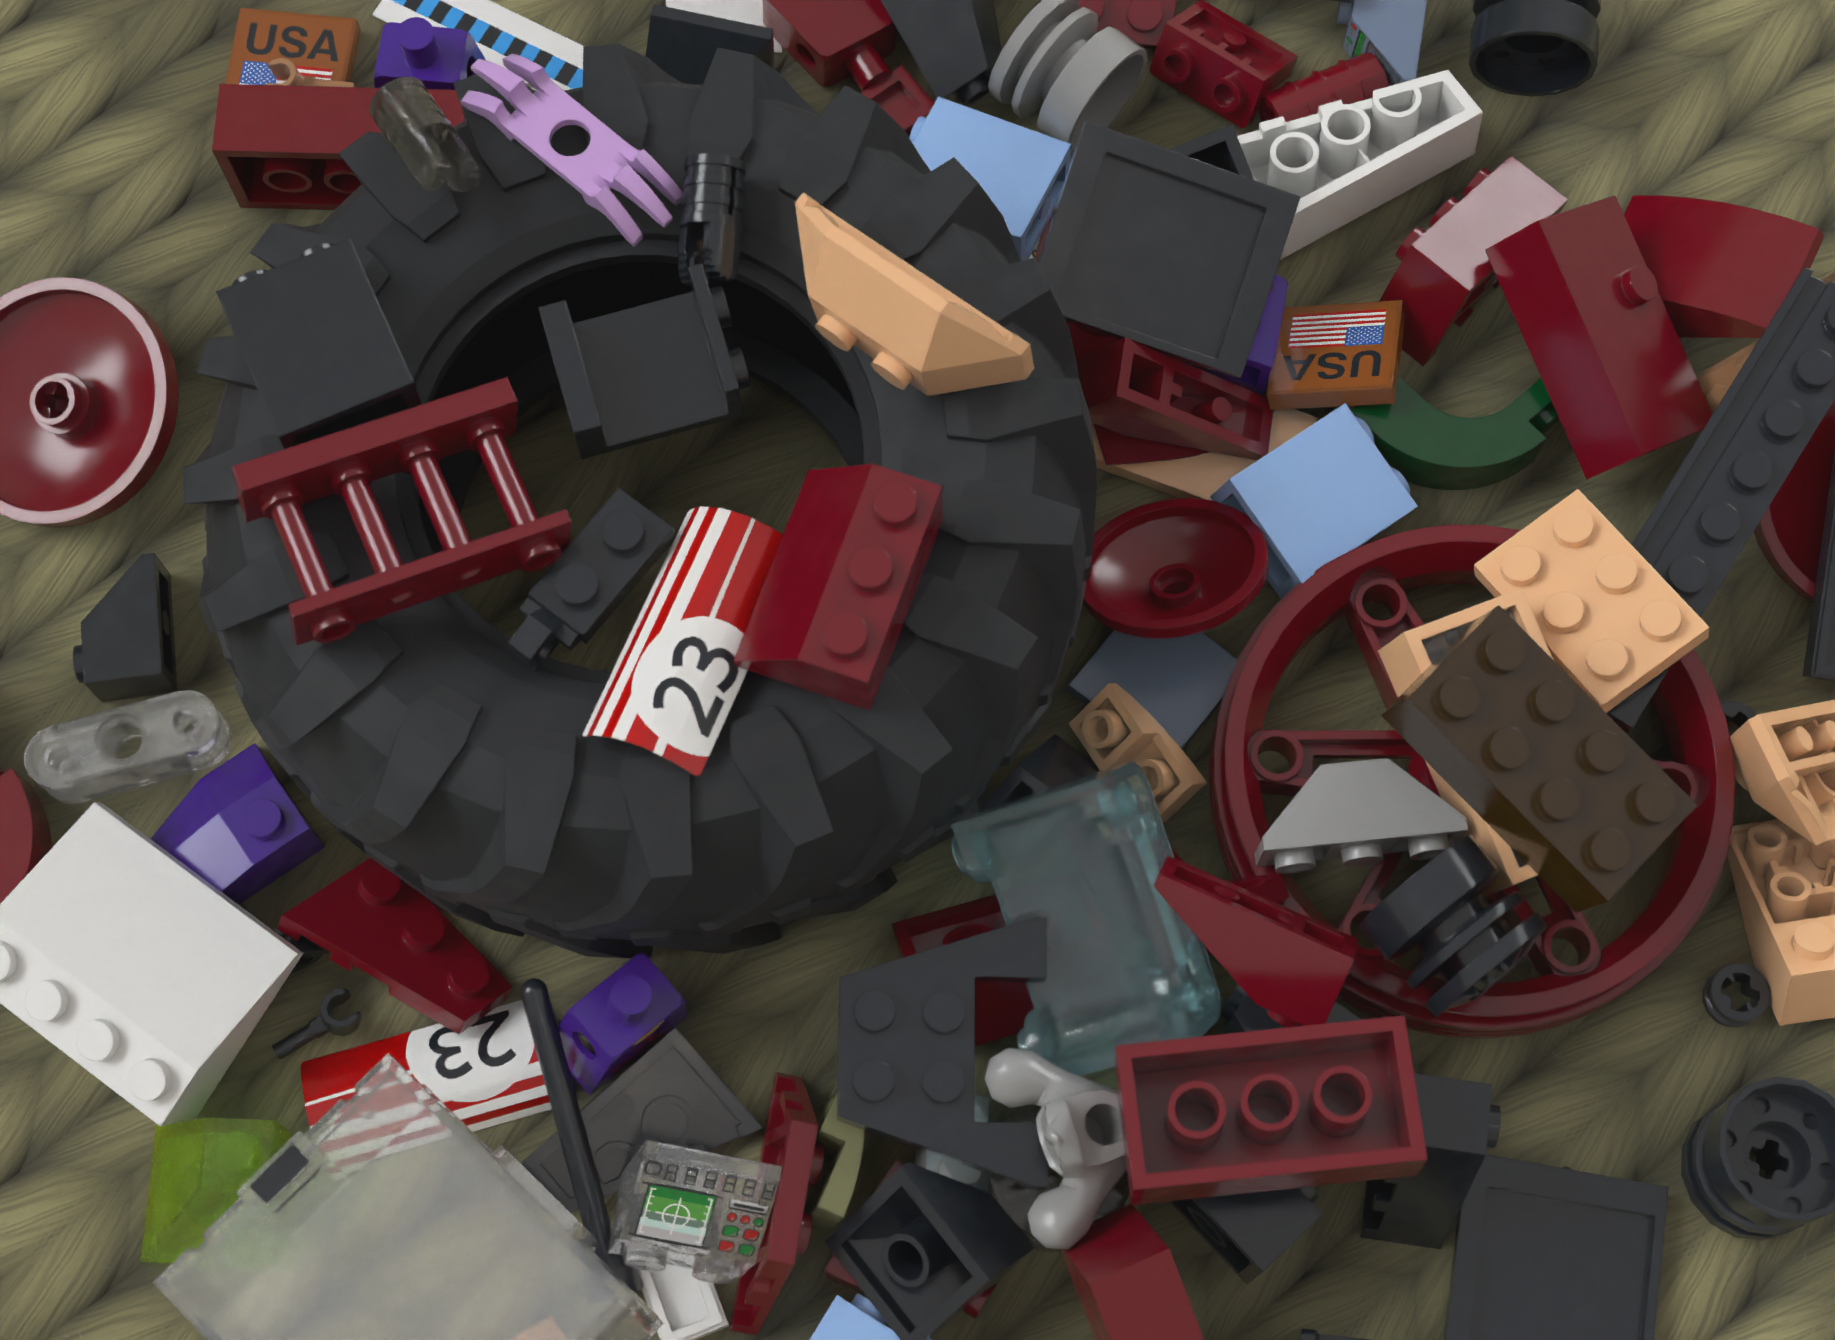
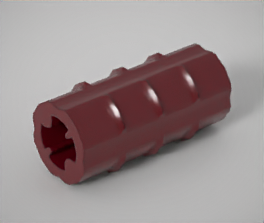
M1364 52L1345 61L1338 60L1337 64L1321 71H1312L1309 76L1294 82H1286L1284 86L1264 94L1258 107L1261 121L1264 122L1283 116L1285 122L1317 114L1319 106L1341 100L1343 104H1352L1370 99L1374 90L1389 86L1386 73L1377 57L1371 52Z

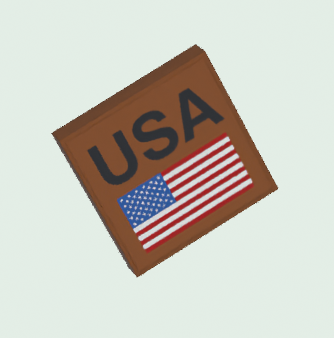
M240 8L225 84H282L285 80L275 77L268 68L269 62L277 58H286L292 61L302 76L351 82L361 32L358 20L355 18Z
M1403 300L1284 307L1275 360L1267 390L1270 410L1338 407L1345 403L1347 406L1395 404L1405 323Z

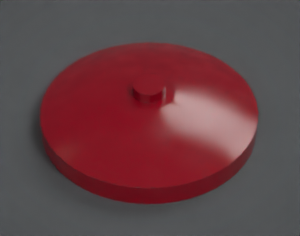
M59 277L37 280L22 285L0 297L1 515L34 526L48 528H66L93 522L109 515L132 499L146 485L164 458L174 432L178 413L179 389L176 366L170 347L157 324L140 306L124 295L96 282L79 278Z

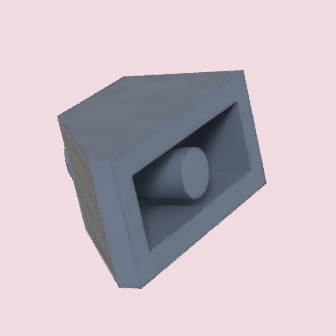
M1352 0L1351 3L1339 2L1336 23L1346 25L1343 49L1351 58L1364 52L1374 54L1386 73L1389 86L1416 79L1427 0Z

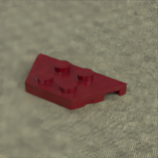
M776 1072L774 1075L756 1176L757 1184L752 1198V1203L766 1202V1206H770L767 1215L754 1213L749 1215L751 1221L747 1229L757 1230L760 1235L757 1241L745 1240L744 1243L753 1245L755 1251L752 1256L742 1255L729 1331L750 1335L758 1334L794 1266L796 1254L804 1255L809 1244L812 1215L803 1211L808 1185L816 1186L821 1174L824 1146L815 1144L818 1122L803 1078L779 1072ZM765 1182L777 1184L772 1201L760 1199ZM767 1184L765 1190L773 1191L774 1185ZM756 1218H762L764 1224L761 1227H756L753 1221Z

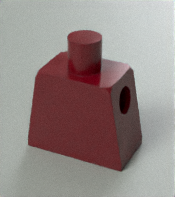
M762 0L764 25L767 28L773 29V36L777 42L820 86L830 87L852 76L863 92L880 79L893 73L884 61V58L888 57L895 50L896 26L881 0Z

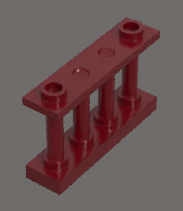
M507 377L232 466L237 499L247 523L263 517L274 520L305 595L304 599L288 604L292 634L297 646L313 640L318 643L334 642L348 636L359 624L521 568L526 572L542 570L561 558L562 553L570 545L572 521L566 509L539 518L505 442L508 436L516 434L518 400ZM468 449L479 452L512 528L471 541L438 465L441 458ZM399 472L412 475L444 549L442 552L404 565L370 487L374 480ZM332 494L344 498L375 572V575L337 588H333L301 510L305 503Z

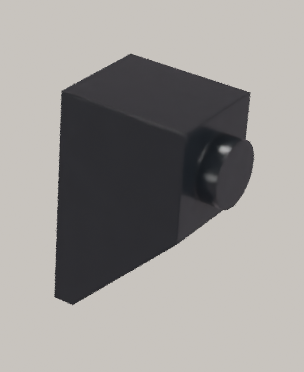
M155 553L141 554L81 622L82 645H75L73 648L74 670L79 683H84L101 702L178 692L171 575Z

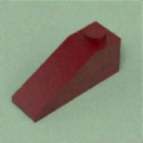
M1126 337L1082 357L1079 380L1092 423L1124 436L1246 459L1259 460L1268 454L1274 410H1270L1267 397Z
M1167 856L1153 887L1253 1002L1268 1009V1016L1285 1027L1326 1024L1354 962L1359 939Z

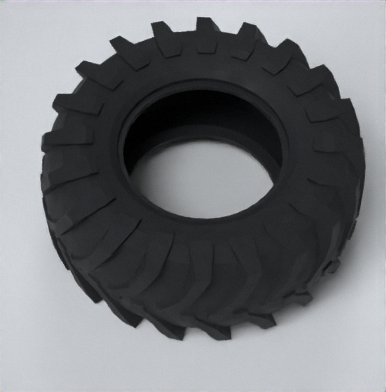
M621 44L583 46V87L565 90L564 92L637 150L644 149L673 179L683 193V178L686 173L684 171L685 157L699 153L724 154L740 158L746 162V175L744 176L745 194L742 198L744 209L741 215L743 223L737 278L726 282H716L715 278H709L708 286L709 289L717 286H722L731 315L732 326L723 328L722 333L728 350L737 347L741 348L749 376L777 389L805 410L832 439L848 466L876 464L942 486L943 520L871 711L748 670L703 771L699 776H695L673 762L643 747L615 738L594 735L584 737L583 732L612 672L563 663L550 657L545 660L536 672L512 654L511 647L508 645V641L511 638L484 620L462 598L458 590L359 624L352 633L340 640L330 643H318L313 640L297 646L292 634L288 604L304 599L305 595L274 520L263 517L247 523L236 495L232 466L284 450L277 436L235 335L209 338L196 372L197 374L227 382L217 410L211 443L193 464L184 466V504H205L206 556L202 559L204 573L200 596L197 602L210 634L217 632L225 659L230 664L238 680L235 690L252 724L281 766L310 799L315 808L324 815L342 836L433 903L455 916L493 931L523 937L526 933L584 956L632 959L638 953L644 952L648 958H651L653 946L727 954L781 939L780 924L791 920L855 911L888 891L898 882L891 866L900 861L909 862L918 854L963 832L975 819L976 814L989 799L990 793L986 790V784L1000 766H1009L1019 751L1039 729L1051 704L1053 689L1060 675L1066 650L1073 646L1082 609L1086 580L1089 579L1097 495L1096 454L1091 417L1079 380L1069 326L1036 259L1031 258L1021 261L1003 215L981 185L955 157L930 171L905 130L877 102L845 85L822 113L819 114L800 97L780 73L751 54L718 47L704 84L696 85L683 84L664 72L649 58ZM476 74L453 82L459 102L468 91H478L502 100L510 114L516 110L496 89ZM527 87L532 94L535 92V90ZM462 105L461 108L465 121L424 143L406 142L388 134L368 131L339 152V155L362 185L320 224L302 227L287 223H272L250 253L274 269L297 260L304 251L315 245L323 243L337 244L350 238L414 381L422 404L507 377L518 400V418L533 404L561 387L538 307L566 300L573 324L692 292L691 286L686 287L685 283L681 284L678 271L680 217L683 215L682 201L677 206L670 202L651 182L636 170L634 171L660 199L673 217V220L664 228L633 201L611 188L610 191L619 200L642 232L643 239L634 247L603 213L585 202L583 195L518 141L515 139L510 141L490 120L466 109ZM567 125L559 128L553 134L550 144L561 155L575 156L587 149L591 137L584 128L577 125ZM804 192L821 206L1008 331L1028 342L1031 347L1034 370L1026 380L927 396L910 383L902 390L886 381L871 366L874 359L854 345L847 352L828 341L815 327L818 320L807 293L795 202ZM470 449L441 458L438 462L459 513H461L473 478L482 463L479 452H474ZM399 472L374 480L370 485L403 565L444 551L412 475ZM332 494L305 503L301 510L333 588L375 575L344 498Z

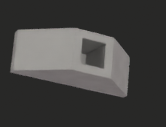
M1388 758L1322 764L1262 837L1254 853L1256 867L1275 865L1277 873L1289 874L1311 870L1316 867V861L1338 858H1342L1343 866L1360 867L1383 861V854L1408 851L1412 860H1430L1462 839L1468 831L1466 817Z

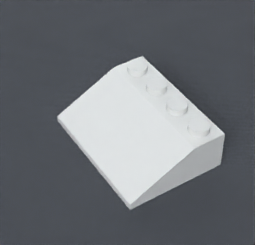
M94 802L0 904V1004L160 1127L198 1116L303 954V952L102 802Z

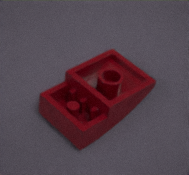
M1633 195L1624 213L1647 268L1656 279L1658 292L1678 337L1760 338L1804 267L1811 268L1825 237L1820 229L1783 216L1725 202L1697 198Z

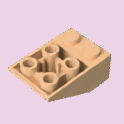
M1779 819L1734 825L1727 852L1728 861L1754 966L1766 978L1770 988L1769 1004L1779 1026L1835 1018V841L1816 846Z

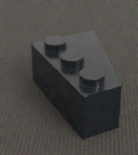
M1414 1073L1428 1160L1417 1176L1366 1181L1361 1238L1441 1249L1483 1163L1487 1147L1495 1148L1500 1132L1501 1110L1500 1106L1490 1104L1492 1084Z

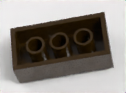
M1499 605L1471 623L1381 715L1575 913L1608 902L1697 806Z

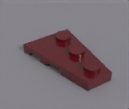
M372 858L367 859L284 913L277 927V930L296 941L301 936H304L330 951L329 960L351 972L356 966L388 985L391 996L457 1034L462 1033L506 1001L512 989V986L428 898Z

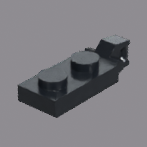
M618 488L562 553L561 558L549 568L528 593L529 597H527L519 609L526 619L508 641V645L513 652L512 654L536 672L560 643L570 651L580 641L587 644L671 545L676 537L674 528Z

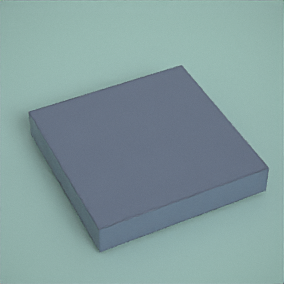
M1114 630L1069 684L1068 692L1087 706L1108 683H1117L1153 716L1183 750L1220 705L1238 659L1203 633L1177 639H1148Z

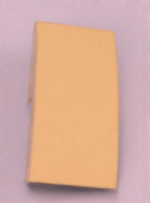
M1108 683L1069 723L1102 774L1117 773L1131 794L1148 791L1160 823L1169 820L1207 783L1192 761L1167 731L1117 683Z

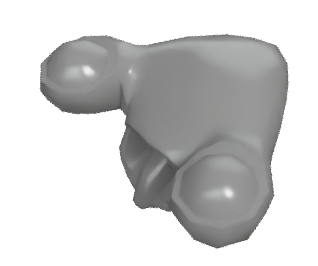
M1006 1048L993 1056L988 1063L984 1079L991 1097L1008 1107L1042 1106L1036 1117L1039 1140L1049 1166L1063 1177L1059 1187L1040 1194L1030 1208L1027 1215L1031 1233L1046 1248L1070 1249L1086 1235L1101 1204L1127 1170L1118 1093L1116 1090L1093 1080L1064 1070L1033 1051Z

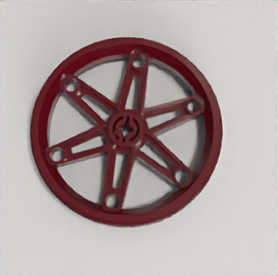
M1445 525L1419 528L1389 535L1352 549L1324 564L1303 584L1299 582L1271 609L1255 629L1237 660L1223 694L1212 734L1209 758V798L1215 834L1223 861L1232 880L1277 873L1275 865L1256 867L1254 853L1262 837L1269 830L1261 793L1295 797L1314 773L1313 758L1410 759L1407 773L1440 797L1425 760L1396 730L1283 731L1275 729L1264 731L1262 727L1266 711L1278 682L1299 652L1324 628L1344 614L1387 710L1398 697L1378 650L1403 632L1424 625L1408 601L1404 590L1446 584L1485 587L1475 576L1474 564L1521 530L1488 525ZM1369 601L1380 602L1388 608L1392 618L1384 621L1376 620L1365 612L1362 604ZM1694 649L1671 665L1650 701L1666 734L1673 760L1667 762L1653 761L1697 806L1674 830L1672 845L1665 868L1650 899L1637 918L1615 941L1600 951L1596 937L1590 930L1583 912L1575 913L1537 875L1535 878L1552 913L1543 917L1549 926L1538 936L1528 952V956L1541 977L1517 982L1496 983L1473 1002L1450 1008L1435 1018L1424 1004L1446 984L1445 980L1432 977L1429 981L1412 991L1406 981L1413 971L1384 960V956L1377 948L1365 949L1357 945L1354 962L1337 998L1376 1018L1405 1015L1406 1027L1423 1033L1456 1038H1501L1527 1035L1559 1027L1589 1015L1619 998L1655 970L1682 943L1704 911L1716 888L1725 863L1733 828L1735 773L1729 730L1716 689ZM1264 751L1279 752L1288 761L1290 770L1280 774L1268 772L1260 764L1258 754ZM1404 852L1383 854V861L1371 866L1338 928L1327 920L1311 903L1290 873H1281L1290 897L1281 902L1280 905L1351 935L1350 925L1362 922L1383 901L1379 897ZM1515 884L1488 896L1494 903L1502 897L1520 890ZM1525 899L1504 920L1510 929L1513 930L1524 920L1532 916L1534 911ZM1560 938L1570 942L1576 948L1578 964L1569 966L1559 962L1552 953L1551 939Z

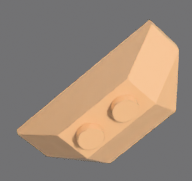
M804 192L795 202L807 293L818 320L815 327L836 347L848 352L854 345L874 359L871 366L886 381L902 390L910 383L927 396L1026 380L1034 370L1031 347L1028 342L1008 331L821 206Z
M1835 700L1762 713L1747 720L1730 736L1734 759V773L1738 783L1749 791L1756 804L1814 845L1818 846L1835 841Z

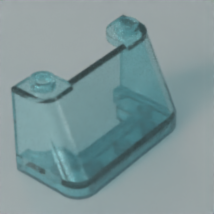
M1130 761L963 818L951 824L954 833L952 852L958 868L963 874H970L979 884L992 881L1006 926L1034 917H1047V979L1044 983H1026L1034 1009L1027 1014L1024 1028L1018 1032L1019 1049L1033 1051L1056 1066L1082 1076L1114 1067L1115 1045L1201 1037L1218 1021L1221 1014L1220 996L1204 944L1153 887L1166 857L1174 858L1148 780L1136 762Z

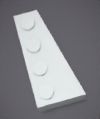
M1449 70L1374 90L1372 98L1356 103L1343 104L1341 100L1324 104L1318 107L1317 114L1285 122L1282 116L1260 122L1259 130L1237 136L1254 180L1301 196L1280 260L1475 154L1483 111Z

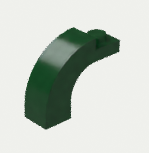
M1399 375L1395 404L1358 405L1351 410L1354 416L1361 418L1369 426L1374 436L1375 446L1390 467L1397 469L1409 483L1440 490L1481 488L1498 483L1517 474L1534 461L1546 440L1543 434L1559 420V416L1542 378L1536 381L1506 408L1484 417L1465 418L1444 413L1428 404Z

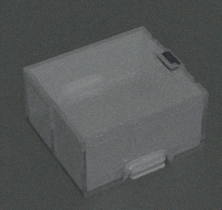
M389 1053L354 1086L356 1094L349 1101L340 1099L305 1134L299 1130L235 1192L240 1198L202 1234L204 1242L197 1249L187 1248L153 1281L155 1286L206 1340H649L664 1324L659 1319V1316L593 1252L599 1243L592 1234L502 1145L492 1152L425 1084L420 1085Z

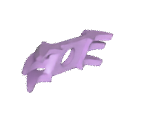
M510 54L502 59L503 65L506 68L482 59H478L471 65V70L496 89L516 110L510 114L502 100L478 91H468L460 101L461 105L490 120L510 141L513 139L518 141L583 195L585 202L603 213L632 246L635 247L643 239L642 232L619 200L610 191L611 188L633 201L664 228L673 220V217L660 199L634 170L643 175L670 202L677 206L682 201L684 193L673 179L644 149L637 150L557 86L549 78L542 66L516 54ZM524 80H526L536 89V91L533 94L525 85ZM577 125L589 133L591 140L585 151L575 156H564L557 153L551 147L550 142L553 134L563 126Z

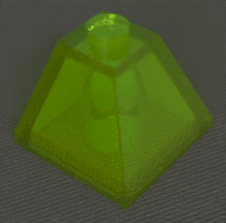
M202 1118L176 1122L162 1127L157 1125L140 1261L143 1263L278 1267L286 1192L270 1207L250 1185L290 1147L292 1132L275 1120Z

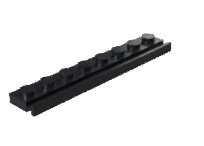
M1806 266L1631 544L1700 618L1835 399V283L1830 281L1829 284H1826L1812 276L1814 271ZM1671 666L1606 713L1626 734L1636 724Z

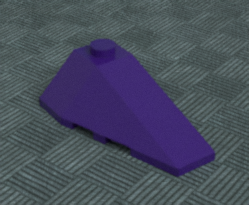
M255 743L199 779L150 838L238 905L325 848Z

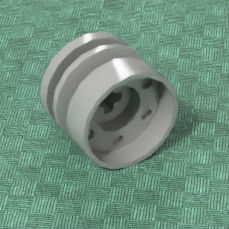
M1042 0L1017 26L1001 50L992 69L988 88L991 96L1002 104H1011L1013 112L1021 118H1029L1040 112L1037 120L1038 131L1044 135L1070 143L1071 154L1074 155L1085 121L1108 128L1120 114L1143 75L1147 63V51L1117 28L1107 27L1096 33L1099 24L1097 14L1091 9L1080 8L1079 0Z

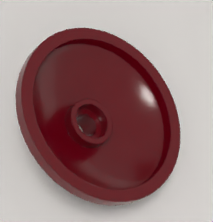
M1179 498L1156 501L1133 508L1110 520L1094 533L1089 579L1086 580L1083 604L1089 613L1105 626L1136 637L1177 639L1209 631L1222 625L1244 610L1259 594L1269 570L1266 540L1260 528L1246 514L1216 501Z

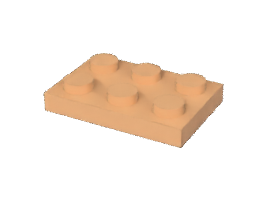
M1579 489L1575 490L1474 564L1476 578L1495 598L1520 588L1523 589L1553 660L1605 713L1709 637V626Z

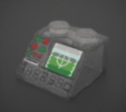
M646 1140L621 1173L608 1253L626 1256L625 1264L639 1270L663 1271L666 1269V1264L693 1269L692 1277L700 1281L716 1284L733 1282V1277H742L756 1262L780 1183L782 1167Z

